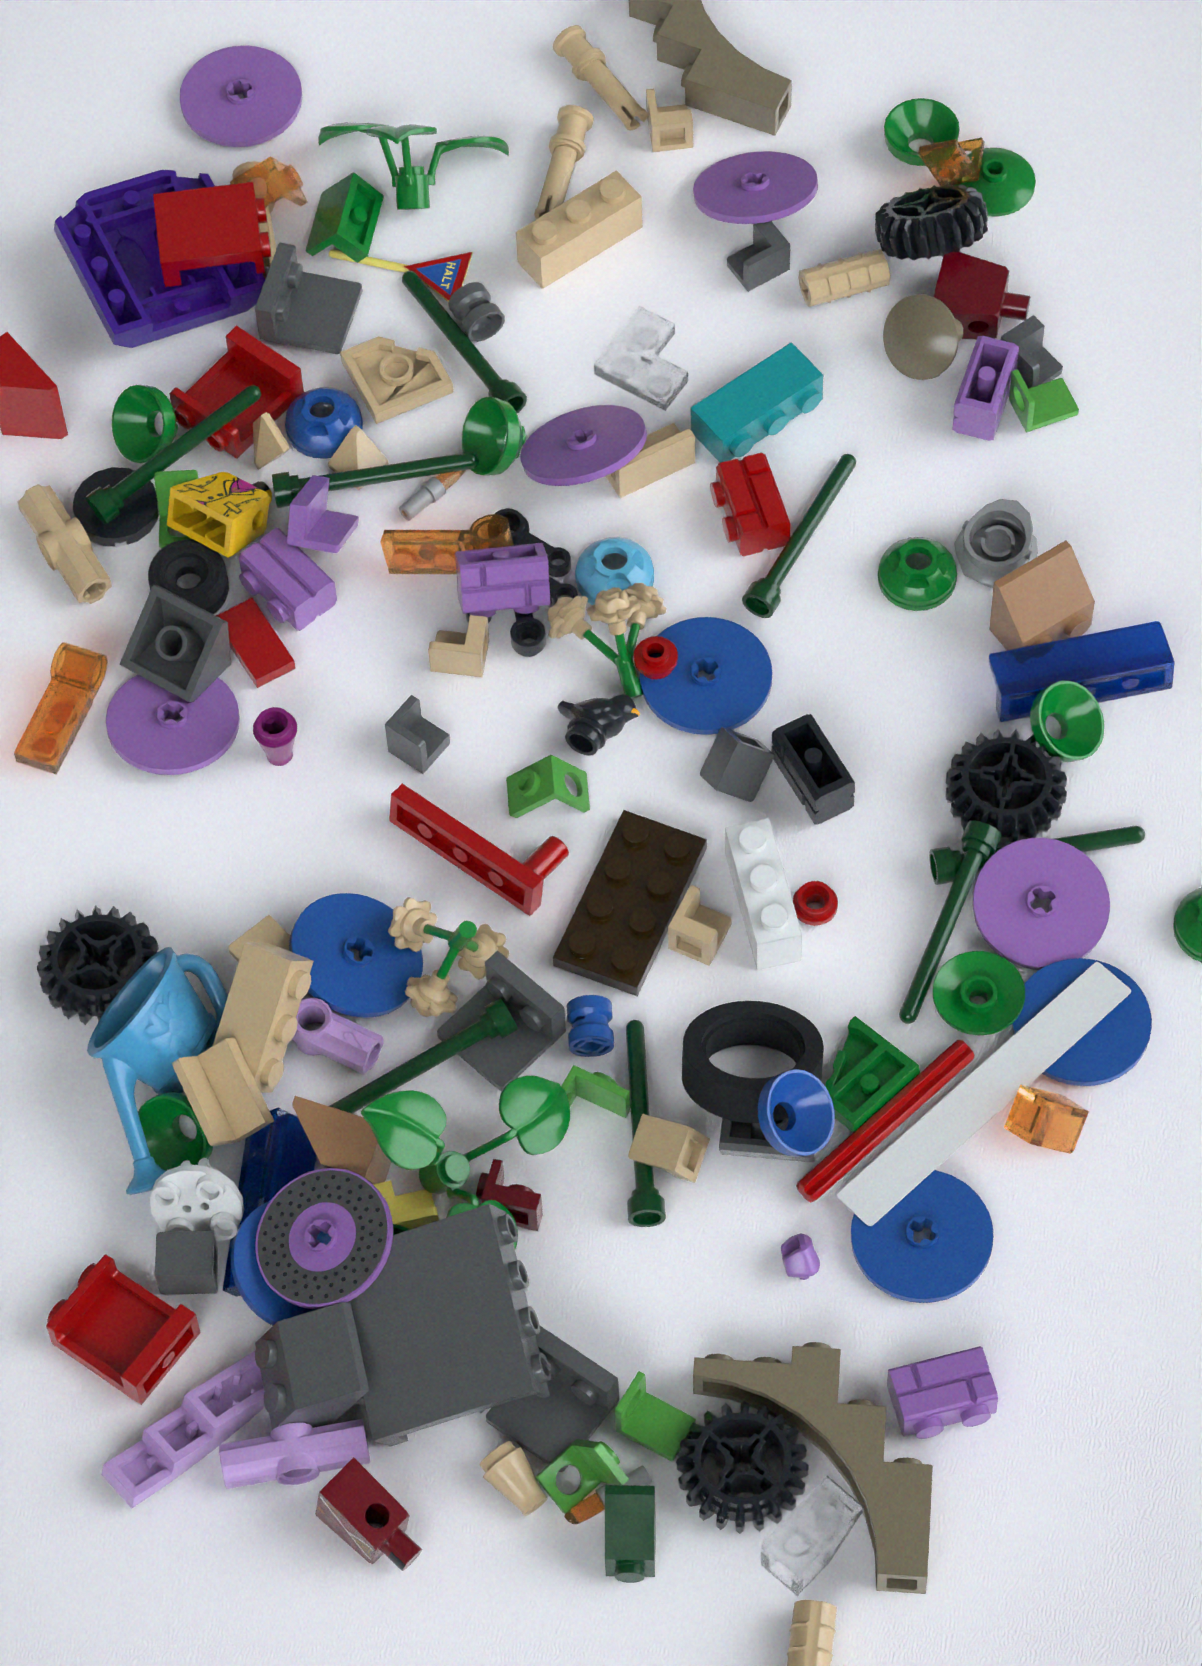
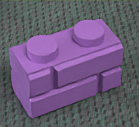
M986 336L977 337L954 403L952 430L956 431V433L987 441L994 440L1009 397L1011 371L1017 369L1019 346L1015 345V343Z
M275 527L263 536L259 543L255 542L240 553V582L252 596L259 593L267 601L268 610L279 623H284L287 620L296 630L301 631L312 623L317 615L321 616L336 604L335 582L298 546L287 545V535L280 528Z
M543 543L455 552L457 593L463 614L470 613V615L491 617L496 614V610L513 609L517 613L527 614L538 611L539 606L550 605L548 557Z
M981 1346L888 1369L887 1388L903 1437L915 1434L919 1439L931 1438L940 1434L944 1430V1426L962 1422L965 1427L978 1426L987 1422L991 1418V1414L997 1412L998 1393L989 1371L983 1347Z

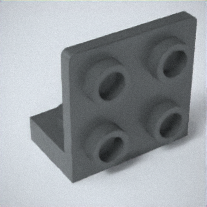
M279 242L255 307L259 339L340 354L363 292L362 284L303 272V265L297 261L295 245Z
M497 950L485 961L486 985L437 1030V1036L443 1041L480 1020L478 1015L485 1012L484 1006L501 998L513 1017L518 1030L503 1039L500 1036L494 1039L488 1036L457 1055L499 1091H503L509 1082L518 1078L566 1032L564 1006Z
M540 1326V1333L536 1335L539 1352L545 1355L551 1370V1380L547 1382L550 1396L541 1398L536 1395H530L492 1407L486 1414V1422L549 1464L576 1439H590L619 1401L618 1377ZM569 1465L562 1467L558 1472L565 1471Z

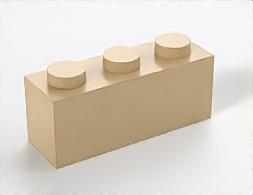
M616 170L516 232L518 263L544 289L643 227L642 196Z
M245 942L213 1046L224 1039L235 1038L260 1092L270 1093L273 1092L274 1087L279 1083L283 1075L284 1064L282 1061L288 1042L292 1040L297 1030L298 1022L296 1016L301 1000L307 994L311 985L310 971L314 961L268 942Z

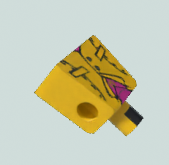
M219 472L170 487L167 526L229 558L264 534L267 528L272 492L269 486L262 481L250 484L228 472Z

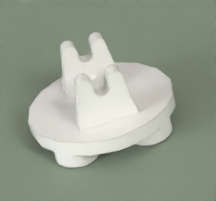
M207 1158L199 1160L198 1165H191L190 1161L186 1160L180 1166L167 1170L155 1181L149 1198L151 1214L159 1227L165 1232L214 1230L216 1242L232 1239L236 1235L244 1213L243 1196L235 1183L220 1171L212 1169Z

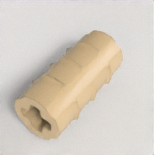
M877 249L866 253L858 252L855 256L844 259L838 258L833 262L818 263L817 266L799 270L798 279L804 301L808 307L825 302L831 303L833 300L844 297L851 298L852 295L862 292L870 293L873 289L888 286L890 284V271L883 251Z
M799 1600L794 1603L792 1624L789 1630L791 1632L788 1653L786 1654L788 1656L787 1666H831L833 1639L836 1632L837 1607L827 1602L815 1600Z

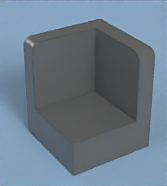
M772 221L753 224V244L727 258V267L749 292L790 270V243Z
M1034 315L1001 336L1002 341L1015 343V345L1019 346L1017 369L1028 389L1052 381L1061 375L1063 366L1043 347L1045 325Z
M413 695L385 723L388 752L422 774L427 771L450 745V734L421 716L420 700Z
M721 727L702 766L700 776L716 791L752 802L761 787L775 754L758 739Z
M214 1230L157 1233L155 1278L159 1293L162 1295L217 1294L218 1247Z

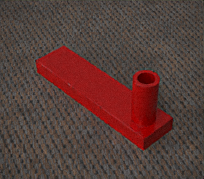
M403 783L391 793L389 816L391 823L529 916L541 906L544 879L569 855L568 848L564 842L555 836H550L523 863H520Z

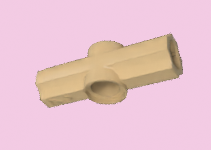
M38 484L26 490L24 496L17 501L19 510L35 533L38 546L47 564L53 571L58 569L66 585L69 586L79 603L88 602L92 604L102 599L107 590L112 587L111 580L93 553L90 539L80 521L76 517L71 519L50 485L41 486Z

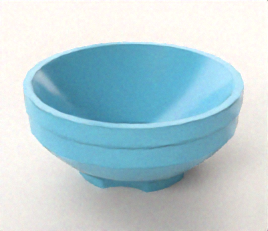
M608 537L590 544L582 552L576 565L575 580L581 596H586L588 603L594 605L597 594L602 590L607 591L612 587L624 590L635 583L653 586L654 567L650 555L638 543L626 538ZM611 553L621 554L627 559L625 566L616 570L606 568L601 561L606 555Z

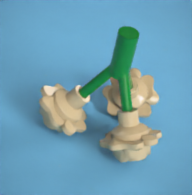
M635 583L624 590L615 587L607 591L602 590L597 594L595 604L587 609L585 608L588 602L586 596H576L573 599L561 597L554 606L548 609L547 619L551 623L548 636L551 639L555 637L559 639L564 635L574 633L581 640L586 638L617 666L624 694L634 699L643 695L633 662L639 630L644 628L646 619L657 618L658 615L665 614L667 609L663 605L664 599L658 596L657 589L653 586H646L644 583ZM586 610L591 621H601L608 624L610 634L615 636L618 654L591 631L592 626L584 620ZM628 618L627 626L630 627L626 644L624 633L627 631L625 620Z
M408 897L404 900L403 907L396 906L393 909V919L388 932L391 936L396 937L395 946L399 949L410 948L412 951L418 952L421 950L423 943H430L433 940V936L448 940L450 949L439 970H434L431 976L425 974L420 978L410 977L407 981L408 987L405 990V994L411 998L410 1004L412 1007L416 1008L422 1016L437 1017L444 1012L453 1013L456 1010L455 1003L458 1001V997L449 990L447 984L450 980L448 972L457 955L461 957L458 961V967L461 970L469 971L478 980L483 979L486 976L485 961L497 950L508 958L509 950L503 946L506 942V936L502 933L494 932L488 924L480 925L477 931L476 925L467 920L463 921L454 932L436 927L437 916L430 912V902L426 900L418 902L414 898Z

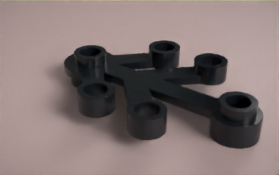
M510 508L501 509L488 521L486 527L488 541L481 549L543 543L548 557L549 575L563 577L570 572V553L564 548L553 547L529 533L530 528L527 519L517 510ZM506 530H512V531H514L513 533H510V534H504V533H502V532H504V531H506ZM556 559L565 561L562 565H553L551 562ZM549 576L552 606H554L560 596L568 595L572 599L578 596V592L573 585L561 584ZM514 611L516 622L513 623L510 630L512 648L522 656H535L546 645L545 627L540 620L533 618V613L523 614ZM467 613L466 620L469 623L470 613ZM492 616L488 617V623L491 621ZM527 638H531V639H534V640H535V641L532 642V643H523V642H522L524 639H527Z

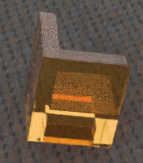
M1020 1084L1004 1128L1031 1145L1071 1154L1076 1147L1089 1111L1061 1094Z

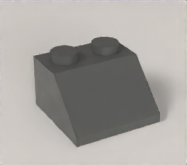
M340 1302L278 1321L255 1342V1361L261 1371L265 1391L264 1406L269 1412L272 1430L289 1423H306L313 1428L331 1425L369 1391L351 1302Z

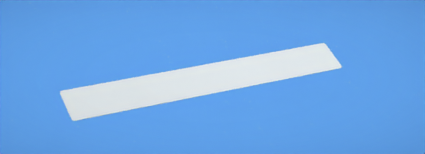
M1095 962L837 1193V1198L866 1225L873 1226L1131 993V989L1101 963Z

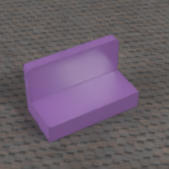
M312 475L290 503L287 545L338 553L357 528L358 516L327 510L330 478Z

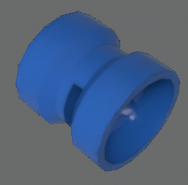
M583 995L570 1000L566 1005L567 1021L572 1025V1029L568 1033L569 1051L583 1057H597L611 1052L614 1048V1033L608 1023L613 1019L612 1002L608 998L599 995Z

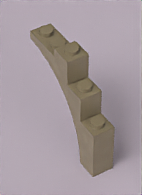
M629 0V17L656 25L653 33V42L657 43V61L684 70L681 78V87L685 88L686 106L774 136L776 135L791 108L792 80L763 68L740 53L718 31L704 10L701 0Z
M809 1342L803 1346H792L791 1364L782 1363L780 1360L772 1357H758L753 1361L734 1360L725 1354H709L705 1358L694 1357L693 1394L729 1399L741 1404L746 1401L750 1407L759 1409L765 1404L769 1409L768 1414L775 1417L782 1413L786 1418L785 1424L792 1428L796 1427L798 1432L831 1461L849 1485L865 1517L875 1557L876 1591L926 1594L933 1465L922 1464L920 1460L908 1457L897 1458L893 1462H884L887 1406H877L874 1402L864 1399L851 1400L848 1404L838 1403L841 1349L831 1348L829 1345L821 1342Z

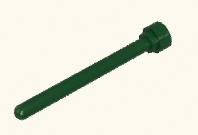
M413 271L405 272L402 275L403 285L489 389L488 396L507 401L518 414L526 405V394L517 383L509 382L507 379L502 380L419 276Z
M256 385L246 387L114 487L108 485L102 489L99 486L85 496L88 505L95 515L105 525L120 515L119 509L124 506L123 501L151 481L155 477L156 472L166 470L257 402L261 397L260 388Z
M466 452L319 476L330 478L329 492L474 469L479 464V457L474 452ZM289 472L272 474L277 508L289 507L290 503L311 477L299 479L298 475L290 476Z
M852 454L841 456L766 577L752 582L742 597V603L752 614L761 618H770L781 602V584L856 466V458Z
M969 821L961 838V841L964 843L962 850L965 854L900 1009L899 1017L903 1023L911 1024L917 1019L981 861L987 860L989 854H994L1002 834L989 824L980 821Z
M1130 826L1055 838V840L1065 842L1082 852L1141 843L1145 838V831L1140 826ZM949 846L930 849V869L935 885L953 883L965 853L960 854L959 850L951 851ZM1003 847L997 848L996 851H995V853H996L998 850L1002 849ZM989 854L987 860H982L979 869H982L994 854Z
M498 998L484 1006L485 1012L478 1015L480 1020L331 1104L330 1107L353 1114L488 1036L491 1039L497 1036L503 1039L517 1031L518 1027L502 999Z
M631 1020L626 1025L632 1140L634 1139L642 1114L650 1116L644 1026L639 1020ZM634 1161L636 1189L632 1191L631 1197L627 1201L628 1222L637 1227L657 1226L665 1221L666 1213L665 1200L660 1196L659 1190L654 1188L653 1166Z

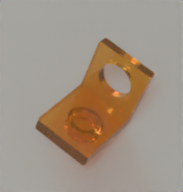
M981 137L960 142L954 139L919 147L918 155L940 186L979 180L985 141ZM965 151L972 152L971 159H969Z
M271 156L230 181V184L250 182L254 178L264 179L267 185V191L264 195L266 208L283 197L299 206L308 203L301 189L303 182L296 169L291 164L287 166Z

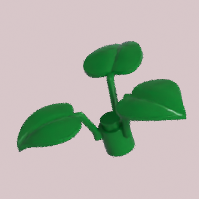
M345 122L321 128L318 136L319 146L334 137L357 131L366 133L371 137H378L392 177V187H396L397 210L430 208L429 186L435 185V174L439 159L445 152L460 147H484L501 151L509 156L507 143L497 137L468 136L435 143L436 146L428 173L424 174V166H411L408 136L437 134V128L409 124L396 128L376 123ZM387 139L396 144L401 141L404 167H399V173Z
M534 1075L514 1079L504 1087L500 1094V1117L511 1129L465 1154L456 1151L442 1153L445 1143L438 1137L445 1130L447 1124L446 1114L441 1105L426 1093L413 1090L390 1093L371 1102L361 1111V1115L371 1127L380 1148L392 1163L406 1170L419 1169L420 1183L429 1193L442 1194L447 1192L449 1199L457 1197L468 1202L452 1206L448 1210L446 1218L491 1204L509 1214L515 1226L516 1222L512 1214L504 1205L495 1200H488L479 1204L476 1195L460 1189L469 1178V1162L512 1140L514 1137H517L521 1148L527 1154L540 1155L549 1152L563 1140L570 1121V1104L566 1091L559 1083ZM514 1242V1248L516 1249L517 1242Z

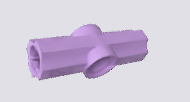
M302 998L296 1016L298 1022L297 1030L292 1038L298 1049L304 1054L312 1056L322 1054L362 1074L371 1070L378 1060L379 1053L384 1044L383 1036L333 1013L329 1005L321 999ZM311 1023L322 1024L317 1030L309 1031L304 1029L306 1025Z
M363 1419L314 1428L306 1423H289L274 1428L270 1432V1436L219 1445L220 1462L226 1489L274 1480L283 1485H299L316 1479L320 1472L343 1468L353 1457L361 1465L370 1463Z

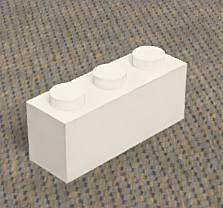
M770 818L725 827V855L756 969L762 970L802 961V933Z

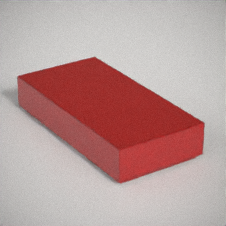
M253 597L216 615L228 622L230 648L257 688L296 669L294 659Z

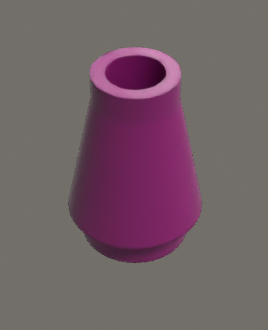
M272 707L265 709L259 714L253 724V735L271 764L283 766L289 763L293 757L292 749L297 733V722L289 712L282 708Z

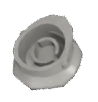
M999 499L985 505L969 521L966 520L964 522L962 530L954 543L956 556L963 575L990 588H993L995 581L1033 560L1038 554L1037 538L1033 535L1030 513L1017 500Z

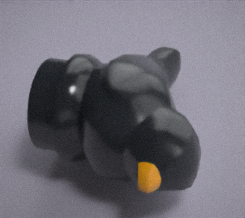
M624 694L617 695L611 699H588L576 704L561 701L557 706L558 711L571 720L565 735L567 744L576 752L588 756L596 754L598 749L604 747L607 739L618 735L622 731L625 723L640 715L634 701Z

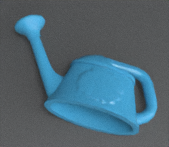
M166 947L153 955L128 980L102 1015L87 1047V1052L91 1057L102 1059L103 1068L134 1159V1175L126 1189V1194L129 1195L151 1191L155 1181L166 1172L150 1156L134 1097L136 1080L138 1079L152 1087L153 1091L158 1095L168 1092L183 1093V1087L175 1073L172 1062L182 1057L198 1056L213 1046L228 998V994L218 974L209 962L198 955L188 953L177 956L171 947ZM184 972H191L199 978L215 1009L216 1019L212 1013H208Z

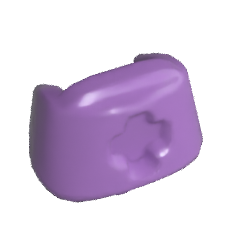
M799 1233L790 1237L781 1245L782 1260L788 1277L806 1280L818 1272L820 1260L814 1250L812 1239L808 1235Z

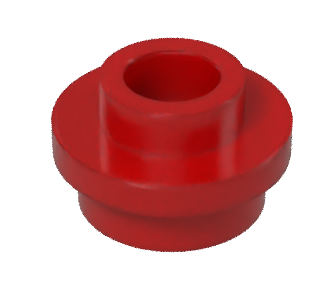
M653 636L646 638L634 650V664L645 677L657 680L667 677L674 670L678 662L676 646L664 637ZM654 653L663 654L658 658H652L649 656Z
M820 881L805 883L793 896L797 918L801 922L813 926L823 925L831 921L838 909L836 893L827 884ZM811 902H818L823 907L812 909L807 907V905Z

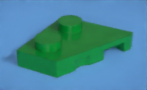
M856 1016L848 1024L849 1034L842 1051L838 1050L833 1063V1075L825 1083V1087L833 1102L835 1119L853 1133L920 1074L919 1065Z

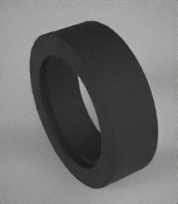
M763 1001L725 1003L706 1010L697 1016L685 1031L682 1050V1083L684 1089L698 1106L721 1118L737 1122L759 1123V1096L764 1085L774 1077L745 1078L720 1070L710 1062L709 1058L725 1048L738 1045H760L776 1049L794 1060L796 1065L790 1070H805L815 1075L822 1082L824 1052L822 1037L810 1020L785 1006ZM779 1104L775 1106L773 1111L774 1121L788 1118L785 1108Z

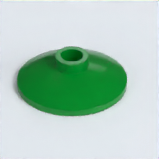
M983 148L973 151L962 158L954 170L952 184L953 186L961 184L966 186V188L972 187L977 192L982 193L988 216L998 217L1015 213L1026 206L1034 194L1036 180L1031 165L1019 154L1003 148Z
M970 951L954 956L940 968L933 984V1002L940 1017L952 1028L969 1035H990L1006 1029L1019 1017L1025 1002V985L1019 971L1005 958L991 952ZM980 996L986 1000V1003L975 1004L970 999Z

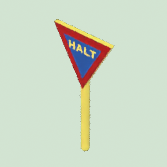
M334 249L329 251L331 258L355 262L342 251ZM473 252L412 265L366 257L358 263L404 273L413 271L425 285L449 302L454 292L464 284Z

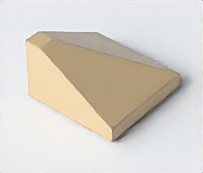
M267 412L253 422L254 464L259 470L281 457L289 450V445Z
M355 425L328 462V467L335 473L383 466L389 463L364 431ZM364 486L355 487V488L359 491V490H360L361 488H363Z

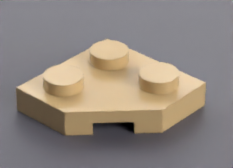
M378 336L340 352L341 362L376 424L453 393V383L434 351L418 347L417 351L395 346L394 340Z

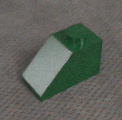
M605 1485L606 1576H614L616 1580L626 1583H636L643 1581L645 1577H655V1486Z

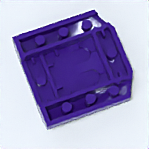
M158 170L86 192L76 201L75 208L64 218L60 215L55 220L54 232L113 345L134 348L247 312L257 304L265 277L262 273L257 274L254 262L181 270L182 285L165 287L160 264L153 194L214 187L215 185L209 174L199 173L198 178L177 177L174 170Z

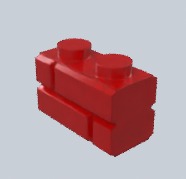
M758 453L745 456L742 460L733 459L718 463L716 466V481L710 483V491L715 507H723L727 516L722 518V525L728 543L735 541L739 553L743 557L760 553L764 549L772 550L784 547L790 539L791 523L766 454Z

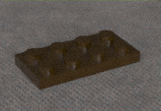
M623 810L553 955V966L638 997L668 933V926L679 908L705 854L707 839Z

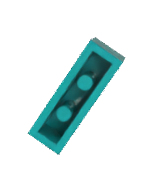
M791 342L690 408L691 431L720 463L735 457H742L752 449L754 444L768 435H776L784 429L789 421L798 415L814 410L823 400L824 375Z

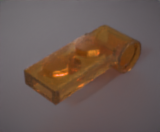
M497 514L478 518L473 522L470 530H384L380 540L389 574H457L455 552L514 546L508 520L504 516Z
M62 642L59 645L51 664V681L14 751L16 762L57 775L102 685L108 665L106 655L67 642Z

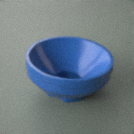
M320 387L308 390L296 397L286 412L285 429L289 442L298 452L313 458H332L355 425L363 429L362 415L356 401L349 394L335 388ZM320 402L329 403L334 407L332 414L323 418L313 416L310 413V409L313 405Z
M794 1069L774 1076L764 1085L758 1101V1120L765 1138L778 1152L787 1156L803 1157L819 1152L829 1142L835 1124V1110L831 1096L821 1080L805 1070ZM777 1104L783 1106L788 1114V1125L784 1131L778 1128L774 1122L773 1111Z

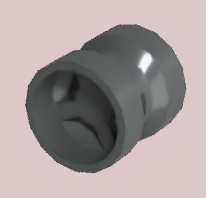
M479 282L468 283L454 292L448 302L449 309L457 320L463 321L462 328L468 338L475 342L491 338L503 327L505 322L504 314L495 303L490 302V293Z

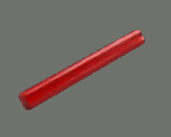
M957 1040L878 1112L798 1181L796 1187L799 1193L810 1203L820 1198L967 1066L975 1056L972 1049L963 1040Z

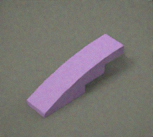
M255 1351L185 1394L182 1406L144 1429L141 1441L103 1465L101 1475L131 1508L162 1489L211 1453L265 1407V1391L261 1371L255 1361Z

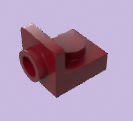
M493 1159L489 1173L482 1172L479 1177L476 1197L482 1202L495 1200L501 1203L512 1214L517 1227L538 1231L543 1216L541 1194L535 1193L524 1185L512 1184L503 1186V1160Z

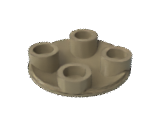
M924 294L908 296L895 304L886 318L883 330L884 348L892 365L903 375L917 380L933 379L946 371L953 362L958 350L959 341L963 337V326L959 320L954 318L949 308L937 298Z

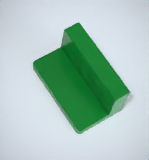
M354 172L323 191L305 251L309 255L314 256L333 244L356 263L368 257L384 195Z

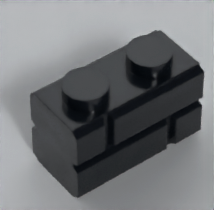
M806 714L776 728L772 732L771 743L773 745L771 746V752L775 754L773 760L801 804L805 805V810L814 825L821 824L840 815L854 806L855 796L853 793H855V781L812 714Z

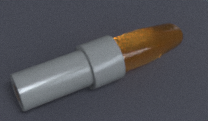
M466 470L443 473L430 478L420 487L416 494L399 507V512L406 520L410 521L430 503H435L445 495L446 490L456 483Z
M642 1465L626 1474L629 1480L624 1485L646 1486L652 1482V1479ZM605 1485L596 1489V1493L580 1501L564 1514L565 1519L577 1525L604 1511Z

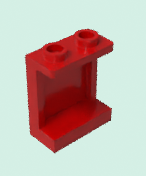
M253 182L153 194L160 264L165 287L182 285L180 271L254 262L257 274L265 273L264 258L271 257L269 234L268 232H260L259 224L267 223L264 197L256 198Z
M236 325L225 336L228 351L185 393L175 387L169 395L175 410L176 422L183 428L190 430L250 385L258 386L261 390L260 399L206 439L208 444L215 450L220 452L224 450L238 459L254 443L253 422L266 412L270 414L275 422L289 408L294 399L304 393L300 367Z
M105 1254L97 1264H90L82 1272L78 1280V1287L67 1300H60L52 1308L47 1319L46 1328L54 1346L142 1405L201 1331L196 1313L182 1304L177 1309H174L116 1268L114 1259Z

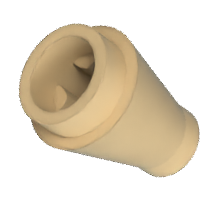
M507 1441L480 1462L479 1465L485 1471L483 1478L512 1502L524 1516L531 1514L547 1501L548 1498L541 1490L522 1447L516 1449L511 1441Z

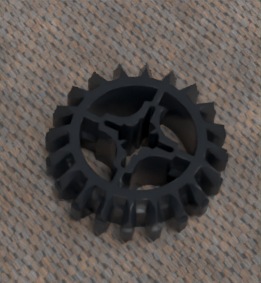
M947 184L940 187L934 185L931 188H919L914 192H905L903 196L893 197L890 202L884 203L880 210L875 213V233L877 242H880L881 250L886 252L887 256L896 257L901 260L910 258L913 261L919 258H927L929 260L934 256L944 257L945 254L950 252L958 253L961 248L970 247L974 242L982 239L983 234L988 231V212L982 193L977 192L975 188H966V186L961 184L957 186Z
M997 729L994 732L993 739L989 740L980 732L976 738V745L965 742L964 746H962L961 754L954 755L951 760V768L946 773L945 783L947 788L945 797L947 803H951L950 812L953 818H961L963 831H965L969 821H980L996 828L1002 834V837H1009L1011 843L1019 841L1020 835L1025 836L1027 839L1036 838L1037 830L1047 833L1051 828V821H1057L1061 816L1062 806L1066 802L1067 791L1065 790L1067 776L1064 771H1061L1062 763L1060 757L1049 756L1045 745L1036 747L1037 741L1034 734L1026 740L1019 739L1020 735L1017 729L1011 734V737H1003V734ZM1010 778L1009 787H1007L1006 796L1002 797L1003 787H1005L1006 779Z
M95 905L92 915L86 917L77 909L75 913L76 921L70 923L61 918L59 923L61 932L48 931L46 937L48 945L40 946L39 955L41 961L38 962L37 972L39 977H41L40 986L42 992L49 995V1002L54 1009L62 1008L63 1015L68 1020L78 1014L80 1022L84 1025L89 1022L92 1016H97L99 1022L123 986L159 950L156 938L150 936L149 927L144 922L137 924L136 917L131 912L120 917L119 910L115 906L111 908L107 915H102L101 909ZM77 952L79 960L71 966L72 971L64 976L66 965ZM135 955V961L130 972L122 979L120 971L127 966V960Z
M744 1401L740 1406V1412L732 1413L731 1407L725 1402L721 1407L722 1417L720 1418L707 1410L704 1414L705 1426L692 1423L689 1428V1434L692 1439H683L680 1443V1451L684 1456L677 1458L676 1461L677 1470L683 1473L678 1478L679 1488L689 1491L686 1495V1503L689 1507L701 1505L699 1517L703 1521L709 1519L714 1514L717 1515L716 1527L720 1530L727 1525L728 1520L735 1521L736 1532L741 1534L745 1529V1522L753 1521L754 1528L760 1532L764 1529V1517L766 1516L778 1524L782 1520L780 1508L793 1511L796 1508V1499L793 1495H803L805 1492V1482L801 1479L808 1476L809 1465L802 1461L807 1454L806 1446L796 1443L799 1439V1432L796 1427L783 1430L786 1418L782 1413L775 1416L772 1420H768L769 1409L765 1404L758 1409L757 1414L750 1413L749 1403ZM737 1437L749 1438L748 1440L743 1442H734L730 1440L732 1438ZM769 1448L777 1454L783 1467L777 1481L769 1475L770 1469L763 1464L766 1460V1451ZM708 1454L716 1459V1465L722 1470L719 1474V1483L715 1487L708 1481L702 1469ZM742 1462L751 1463V1470L746 1471L743 1467V1472L734 1471V1465L739 1463L742 1468ZM742 1492H751L756 1495L744 1498L735 1497Z

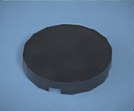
M111 467L95 472L80 484L74 494L72 508L74 516L80 521L92 542L103 546H115V543L126 542L128 545L138 542L151 532L159 517L154 484L149 481L123 501L124 506L119 509L120 515L105 525L92 511L85 496L99 486L102 489L108 485L114 487L135 470Z

